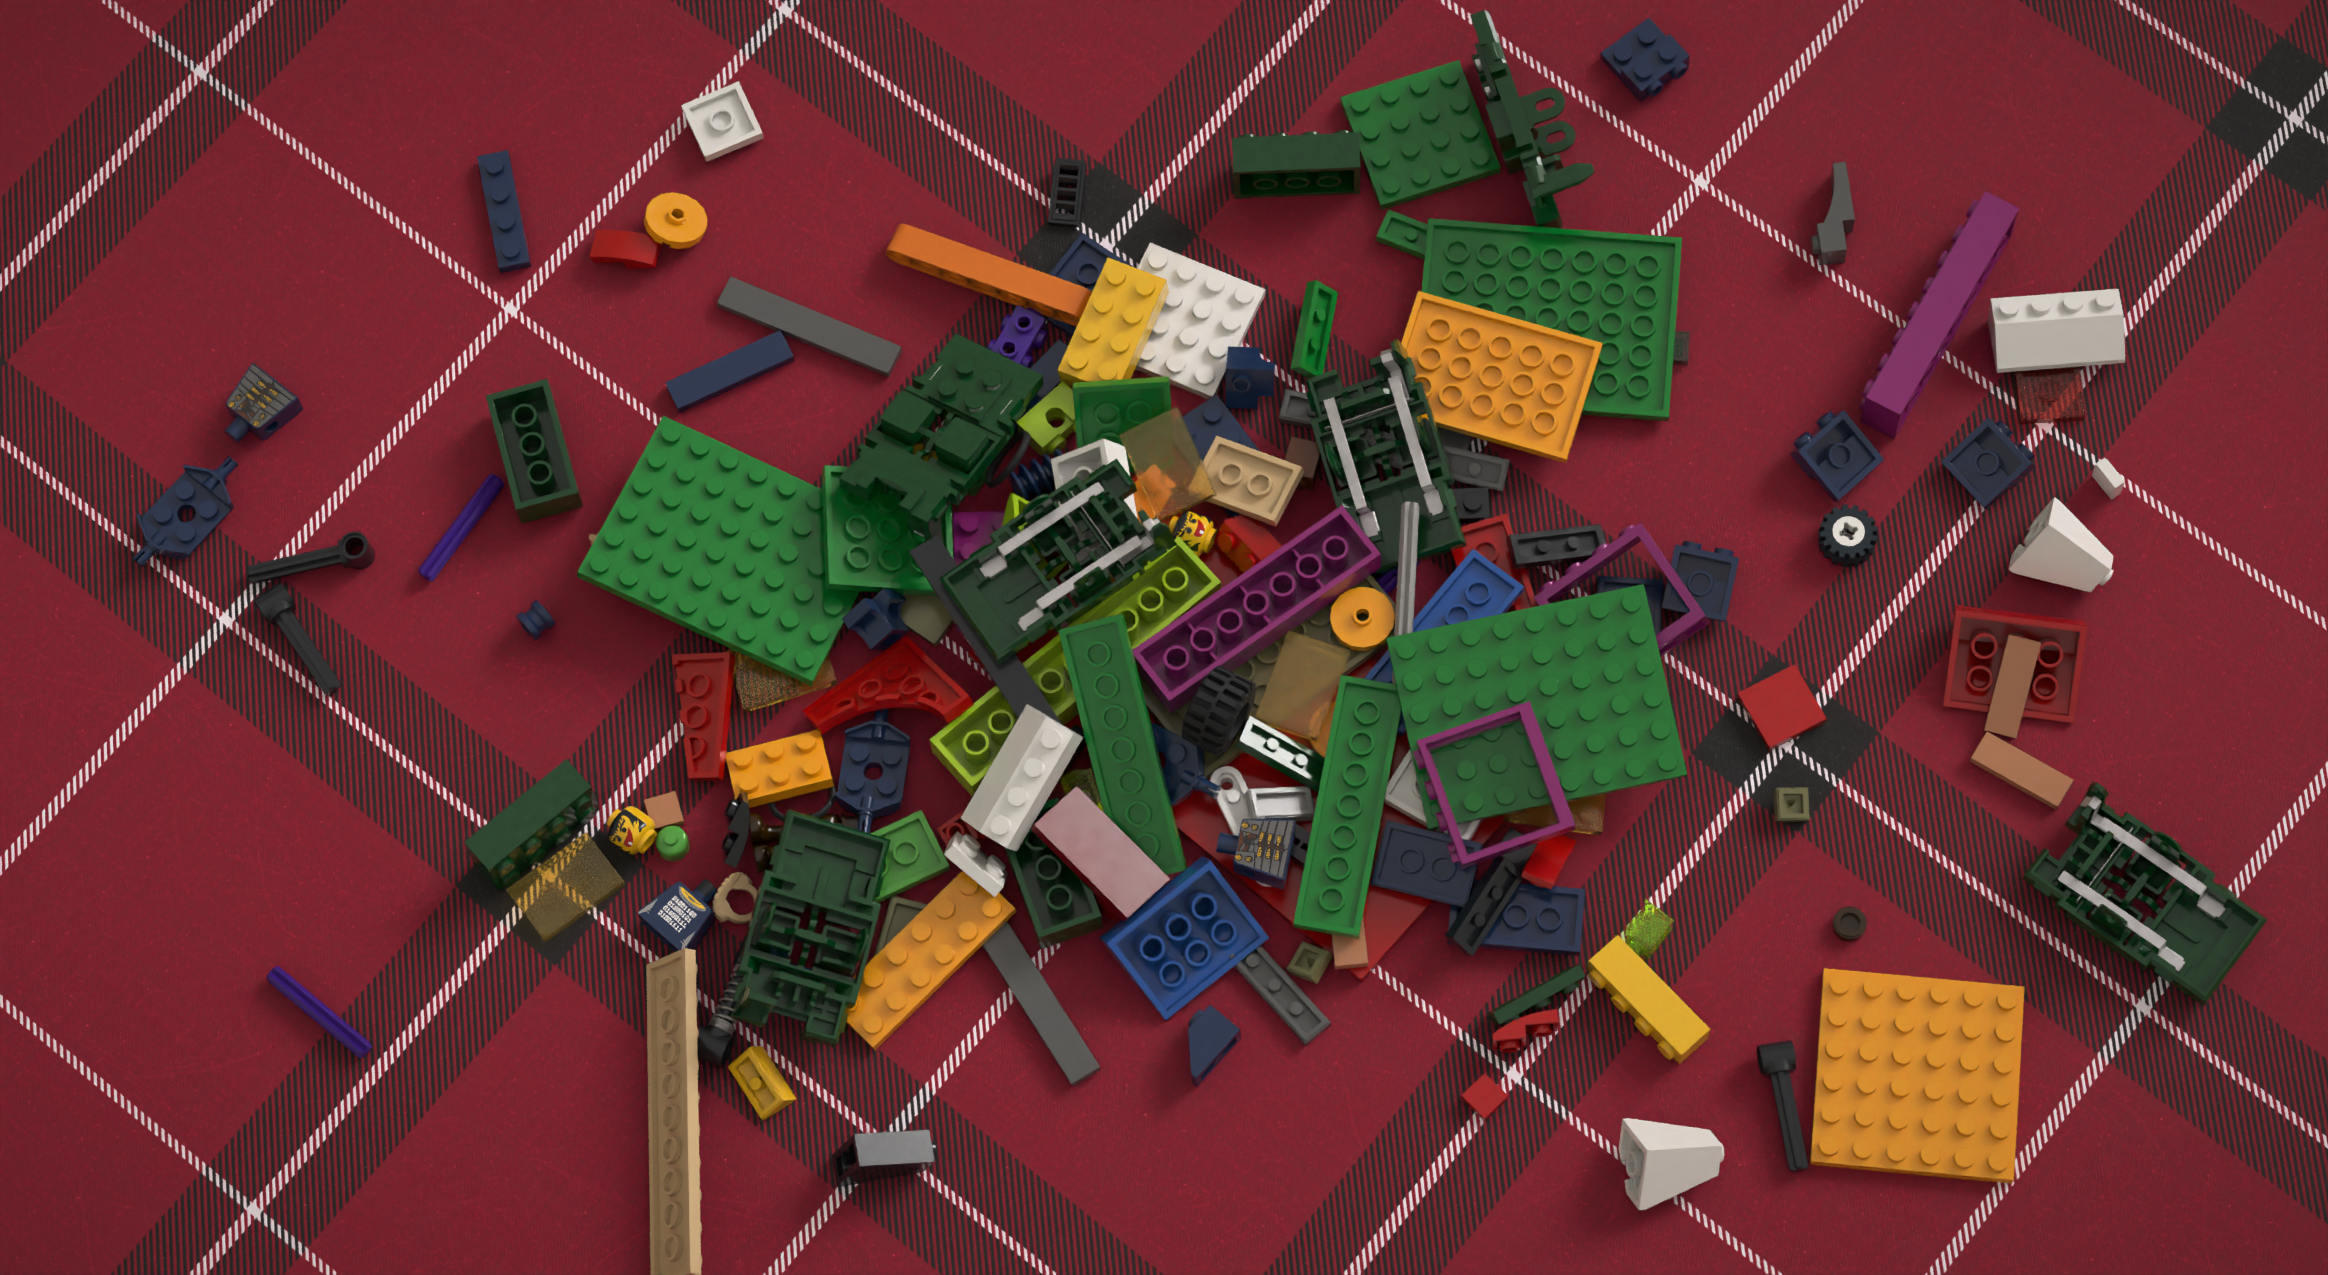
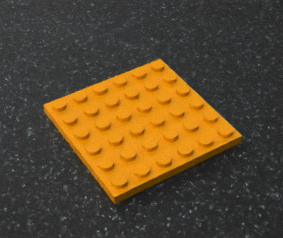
M1824 968L1810 1165L2012 1184L2015 1169L2025 986Z

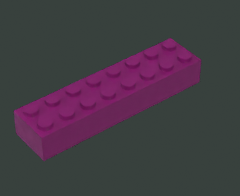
M1986 191L1980 201L1973 200L1967 211L1966 216L1968 218L1964 226L1959 225L1951 240L1953 244L1949 252L1945 250L1936 266L1938 270L1935 276H1929L1922 289L1923 296L1920 302L1915 301L1907 315L1909 320L1905 328L1900 327L1892 341L1894 346L1890 354H1884L1877 367L1879 372L1875 380L1870 379L1862 393L1864 398L1859 409L1863 410L1861 417L1863 424L1893 439L1896 438L2012 237L2020 208Z
M1341 505L1134 648L1133 654L1138 673L1171 714L1193 699L1204 678L1215 667L1220 665L1230 671L1235 670L1336 600L1338 596L1348 589L1353 588L1381 568V553Z

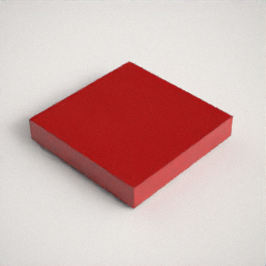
M1795 664L1737 693L1738 700L1768 751L1827 721L1825 714Z

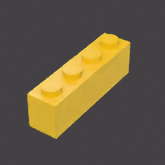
M1619 935L1614 937L1588 961L1587 970L1590 972L1588 977L1599 989L1604 987L1612 995L1611 1000L1621 1012L1628 1011L1636 1019L1634 1024L1638 1030L1645 1036L1650 1034L1659 1043L1657 1047L1667 1059L1671 1060L1674 1058L1680 1065L1709 1038L1710 1028Z

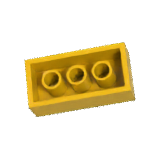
M1107 258L1057 370L1060 382L1064 381L1067 385L1073 387V383L1131 379L1169 294L1167 280Z

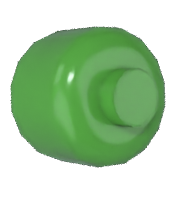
M667 826L661 829L656 837L657 850L665 860L678 861L684 858L689 851L688 836L680 827Z

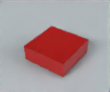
M1484 1073L1461 1095V1099L1485 1122L1508 1100V1095Z

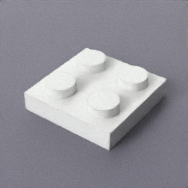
M739 81L681 105L706 162L764 138Z
M957 831L950 839L944 855L995 897L1004 887L1008 875L1004 870L1006 868L1005 864L994 855L988 857L979 849L981 845L969 834L963 836Z

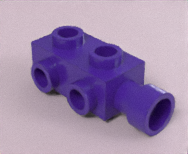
M1017 305L1012 315L1008 313L1005 316L1000 327V331H1002L997 340L992 339L987 349L1030 369L1033 363V358L1030 357L1035 347L1041 349L1048 337V332L1045 331V318L1035 309H1024ZM1022 324L1026 326V328H1022L1019 325ZM1007 347H1010L1013 353L1007 354L1004 351Z

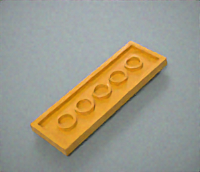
M962 871L865 965L856 1004L852 1009L847 1008L846 1014H848L846 1023L876 1050L1017 912L1016 909L1000 893L994 897Z

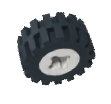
M1846 504L1842 505L1841 509L1833 508L1830 514L1827 512L1824 516L1818 533L1819 549L1824 551L1823 556L1826 559H1832V564L1837 565L1840 562L1842 567H1848V564L1852 563L1853 567L1859 565L1860 561L1864 563L1868 560L1869 555H1872L1877 541L1878 530L1877 526L1874 525V518L1872 516L1868 517V511L1865 509L1861 512L1858 510L1859 506L1853 505L1851 509Z

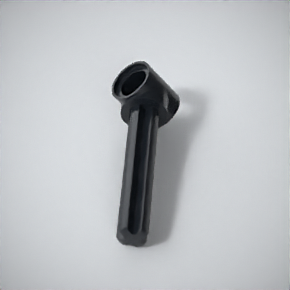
M350 532L344 535L341 540H338L337 546L250 565L247 569V574L250 582L257 584L342 564L344 568L353 567L360 570L369 567L373 563L375 551L362 533ZM364 546L360 554L351 555L355 547Z
M278 583L253 599L268 624H277L323 693L326 695L335 693L341 687V683L294 615L296 605L282 583Z
M1791 1040L1757 1045V1060L1760 1072L1766 1078L1771 1079L1788 1169L1792 1172L1805 1170L1808 1168V1162L1790 1074L1796 1070V1056Z

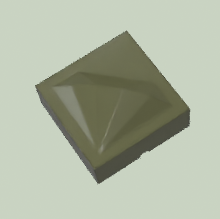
M1808 787L1773 789L1775 822H1807L1810 820Z
M1302 941L1288 965L1287 971L1291 975L1317 984L1333 956L1325 949Z

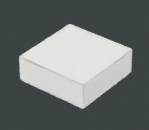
M2103 458L2095 464L2092 477L2112 500L2121 494L2125 480L2108 459Z

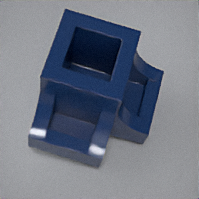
M1228 346L1226 363L1227 408L1257 409L1258 396L1274 397L1275 363L1263 360L1260 357V348Z
M882 589L873 599L864 598L842 618L846 626L858 633L871 650H887L909 631L901 617V609L906 599L903 594L891 589Z

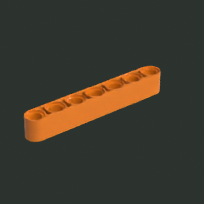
M907 224L898 225L885 251L887 257L898 264L1007 303L1018 305L1024 309H1035L1041 315L1076 327L1092 294V291L1083 286Z

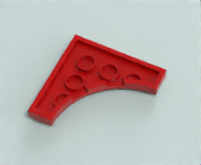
M905 636L802 710L806 719L823 735L833 727L853 717L887 708L904 707L930 712L943 719L946 723H949L973 706L974 703L970 696L909 637Z

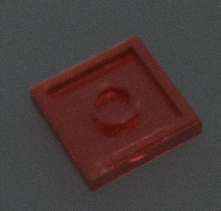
M2080 366L2014 372L2020 424L2084 421L2085 410Z

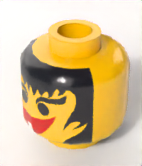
M1185 510L1179 517L1173 516L1168 526L1173 539L1175 540L1179 536L1198 557L1204 552L1209 553L1217 535V529H1214L1212 519L1192 510Z
M628 806L622 811L616 809L607 821L609 826L608 839L629 855L646 852L656 839L657 832L654 831L655 822L634 806Z

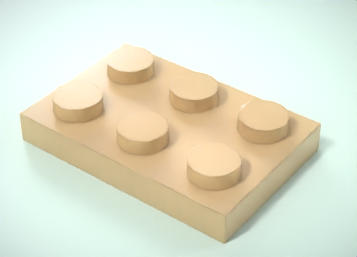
M1216 436L1188 490L1190 495L1277 526L1304 471L1299 465Z

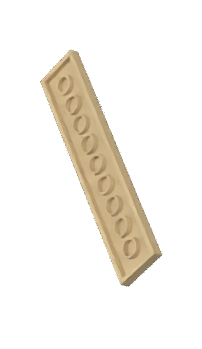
M688 948L681 949L646 965L651 1275H701L703 1262L701 1255L702 1224L700 1222L701 1190L699 1172L701 1166L698 1113L700 1100L698 1092L699 1061L697 1054L699 1031L697 1028L698 997L696 995L698 968L696 964V950Z

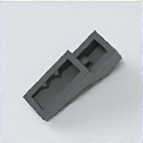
M1846 162L1833 163L1830 176L1832 186L1831 206L1824 222L1817 223L1815 235L1810 236L1811 251L1813 255H1818L1819 265L1844 263L1847 252L1844 233L1853 232L1855 216Z

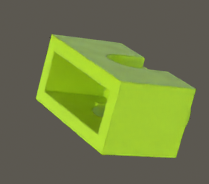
M1064 381L1016 422L1018 432H1029V445L1040 456L1044 454L1049 456L1056 449L1061 451L1067 443L1065 438L1072 432L1076 433L1073 390ZM1053 420L1064 422L1063 425L1057 428L1049 424Z

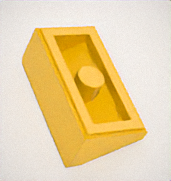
M762 1046L749 1047L727 1066L761 1120L769 1118L796 1100L795 1095Z

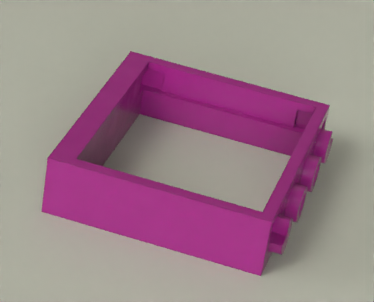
M1642 523L1637 526L1633 524L1623 529L1619 533L1617 540L1611 544L1605 543L1597 547L1592 552L1591 558L1583 563L1577 562L1571 565L1565 571V576L1556 582L1552 580L1544 584L1538 590L1539 594L1534 597L1539 606L1553 603L1642 541L1690 610V612L1656 634L1660 657L1711 623Z
M1530 701L1417 740L1416 746L1418 750L1413 751L1414 759L1419 770L1425 768L1429 781L1424 782L1426 792L1430 801L1435 799L1440 809V812L1435 813L1441 832L1448 831L1452 842L1446 844L1450 858L1453 863L1459 862L1461 869L1574 830L1575 823ZM1520 720L1557 823L1467 854L1431 751Z

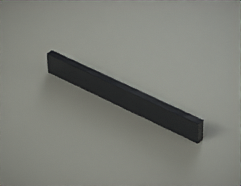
M938 535L910 550V555L1016 717H1020L1025 706L1028 704L1062 724L1017 655H1013L998 665L941 584L939 578L958 565Z

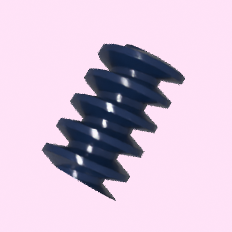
M1065 446V454H1066V453H1068L1069 451H1068L1067 447ZM1059 449L1053 450V458L1063 455ZM1047 454L1041 455V465L1035 459L1029 460L1030 470L1023 464H1020L1017 468L1018 475L1013 471L1008 476L1014 494L1029 502L1031 501V493H1034L1037 497L1043 495V488H1046L1050 493L1054 492L1055 481L1051 458Z

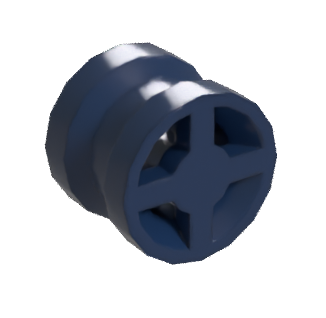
M537 600L530 604L528 611L520 612L515 616L521 627L534 641L541 637V632L546 628L551 629L556 625L551 615Z

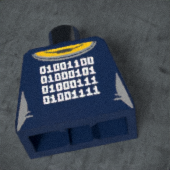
M706 879L693 891L679 881L641 908L637 914L640 922L673 952L684 948L696 950L715 922L714 912L707 904L714 898L717 889Z

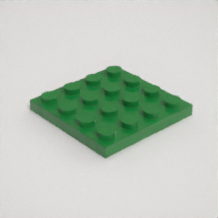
M1459 60L1340 97V103L1351 132L1359 133L1360 156L1381 210L1500 173V165Z
M824 465L822 469L826 589L880 592L882 589H891L900 594L937 596L910 555L909 551L924 543L925 538L909 529L907 514L901 513L899 509L901 501L897 499V492L890 489V492L886 494L883 492L882 484L879 483L871 493V501H867L840 488L839 478L848 467ZM950 503L948 505L949 508L940 518L941 541L953 558Z

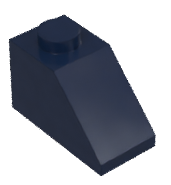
M1211 1005L1204 1012L1201 1009L1198 1010L1188 1022L1190 1026L1188 1034L1192 1084L1196 1087L1204 1081L1241 1039L1240 1029Z

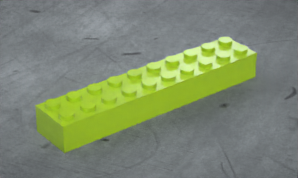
M1178 536L1174 540L1177 543L1176 546L1170 550L1166 549L1167 552L1153 562H1147L1148 565L1144 567L1146 573L1141 576L1138 572L1132 576L1133 582L1079 617L1068 627L1123 614L1133 650L1222 588L1221 581ZM1058 634L1026 660L1023 666L1062 725H1065L1079 712ZM997 686L993 687L977 700L973 706L930 739L932 753L972 797L1018 720Z

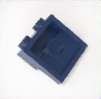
M1647 18L1602 51L1600 59L1641 102L1648 96L1652 98L1659 94L1664 88V84L1671 79L1677 80L1681 78L1689 68L1690 55L1670 34L1666 36L1650 18Z
M1844 410L1834 414L1828 411L1816 421L1819 428L1811 435L1808 431L1800 435L1793 442L1796 448L1789 453L1809 478L1814 477L1834 502L1839 501L1884 460Z
M1989 417L1941 461L1985 509L1993 504L2010 487L2013 489L2036 467L2031 462L2035 455L2023 443L2016 446L2009 438L2013 434L2009 427L2001 419L1995 423Z
M1683 541L1682 546L1675 544L1671 562L1672 568L1707 618L1726 622L1739 558L1733 557L1734 551L1715 547L1714 552L1701 550L1702 545L1695 542ZM1668 579L1662 609L1687 614L1690 612L1689 608Z

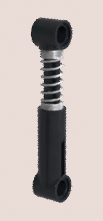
M762 902L760 908L763 906L768 907L769 904ZM776 907V910L782 911L788 914H791L792 912L787 909ZM746 935L732 963L735 966L733 969L734 974L730 975L732 981L727 983L728 989L723 991L724 998L719 999L721 1005L715 1008L717 1014L712 1015L708 1025H702L698 1030V1059L720 1068L726 1064L734 1045V1037L731 1034L735 1029L733 1024L738 1022L735 1018H731L735 1006L733 999L737 984L741 982L742 978L737 976L736 972L741 964L740 957Z

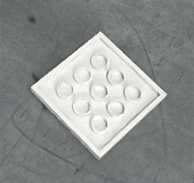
M1150 243L1137 269L1166 279L1169 294L1135 370L1152 377L1169 376L1170 384L1209 400L1218 393L1226 376L1228 346H1241L1266 295L1265 289Z

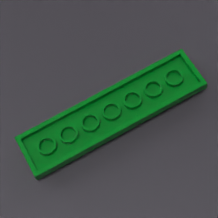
M1119 614L1058 630L1104 813L1166 875L1185 871L1187 866L1124 615Z
M1345 675L1340 677L1293 928L1359 939L1402 711L1396 684Z

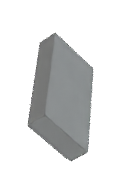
M1307 786L1248 789L1245 793L1250 819L1312 821L1314 818L1315 809L1311 790Z

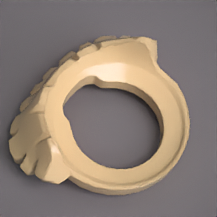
M743 872L733 873L718 888L714 896L715 900L712 903V910L720 923L731 921L735 924H744L750 921L752 912L747 915H738L732 911L729 902L726 901L730 890H744L751 894L755 905L758 891L751 885L752 881L747 877V874H743Z

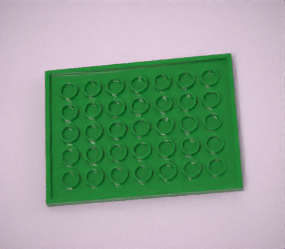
M1428 218L1422 292L1603 343L1581 415L1668 421L1682 238Z
M665 416L662 417L577 572V577L810 686L813 685L845 624L842 618L852 610L861 591L826 589L822 489Z
M1644 584L1386 638L1427 829L1429 831L1440 828L1435 813L1440 812L1436 799L1430 801L1426 792L1424 782L1429 781L1425 768L1419 770L1414 759L1413 751L1418 750L1416 746L1417 740L1528 701L1531 703L1567 802L1687 777ZM1520 720L1431 751L1457 825L1550 805Z

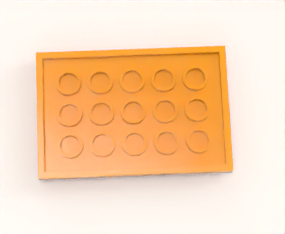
M1418 291L1401 344L1407 350L1408 356L1412 358L1417 374L1414 377L1416 382L1424 384L1426 390L1424 392L1428 397L1437 427L1566 463L1603 343ZM1427 413L1421 415L1423 418L1428 419Z

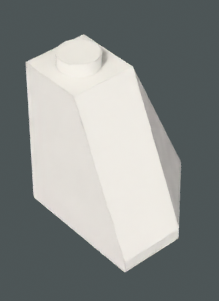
M2055 497L2034 519L2028 529L2029 533L2023 542L2025 547L2021 544L2017 546L2011 555L2009 570L2015 574L2087 592H2092L2098 584L2103 586L2114 572L2111 569L2114 556Z
M1631 1118L1622 1119L1618 1149L1620 1160L1626 1161V1170L1630 1179L1624 1181L1626 1194L1638 1210H1646L1718 1176L1720 1162L1724 1159V1148L1722 1143L1718 1141L1709 1129Z

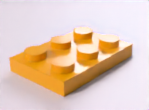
M818 730L726 753V761L735 799H737L740 791L747 793L749 808L834 787L823 739Z

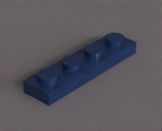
M505 150L477 156L500 273L531 267L509 152Z

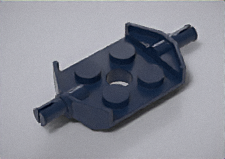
M228 456L213 471L211 469L184 465L183 469L185 472L143 516L139 513L137 514L146 542L144 547L132 559L140 567H143L154 554L157 556L161 554L174 559H187L234 509L226 487V477L239 466L237 462ZM192 509L196 511L192 521L182 522L179 520L184 510Z
M889 708L876 710L872 721L845 730L846 740L838 790L835 792L836 802L847 812L858 816L857 830L869 834L871 822L875 818L889 816L901 809L911 741L910 736L888 723ZM871 768H879L883 772L882 776L876 780L866 778L865 773Z
M1151 722L1157 750L1163 753L1166 758V765L1162 770L1171 806H1177L1195 791H1201L1215 799L1219 794L1216 791H1220L1221 786L1205 779L1203 749Z

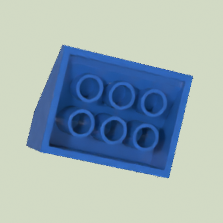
M1203 856L1161 888L1125 922L1121 920L1100 937V940L1165 1020L1269 939L1268 935L1212 861ZM1231 954L1235 955L1233 958L1229 957Z

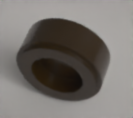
M1844 907L1835 914L1832 927L1839 939L1853 942L1863 936L1867 921L1865 915L1859 909Z

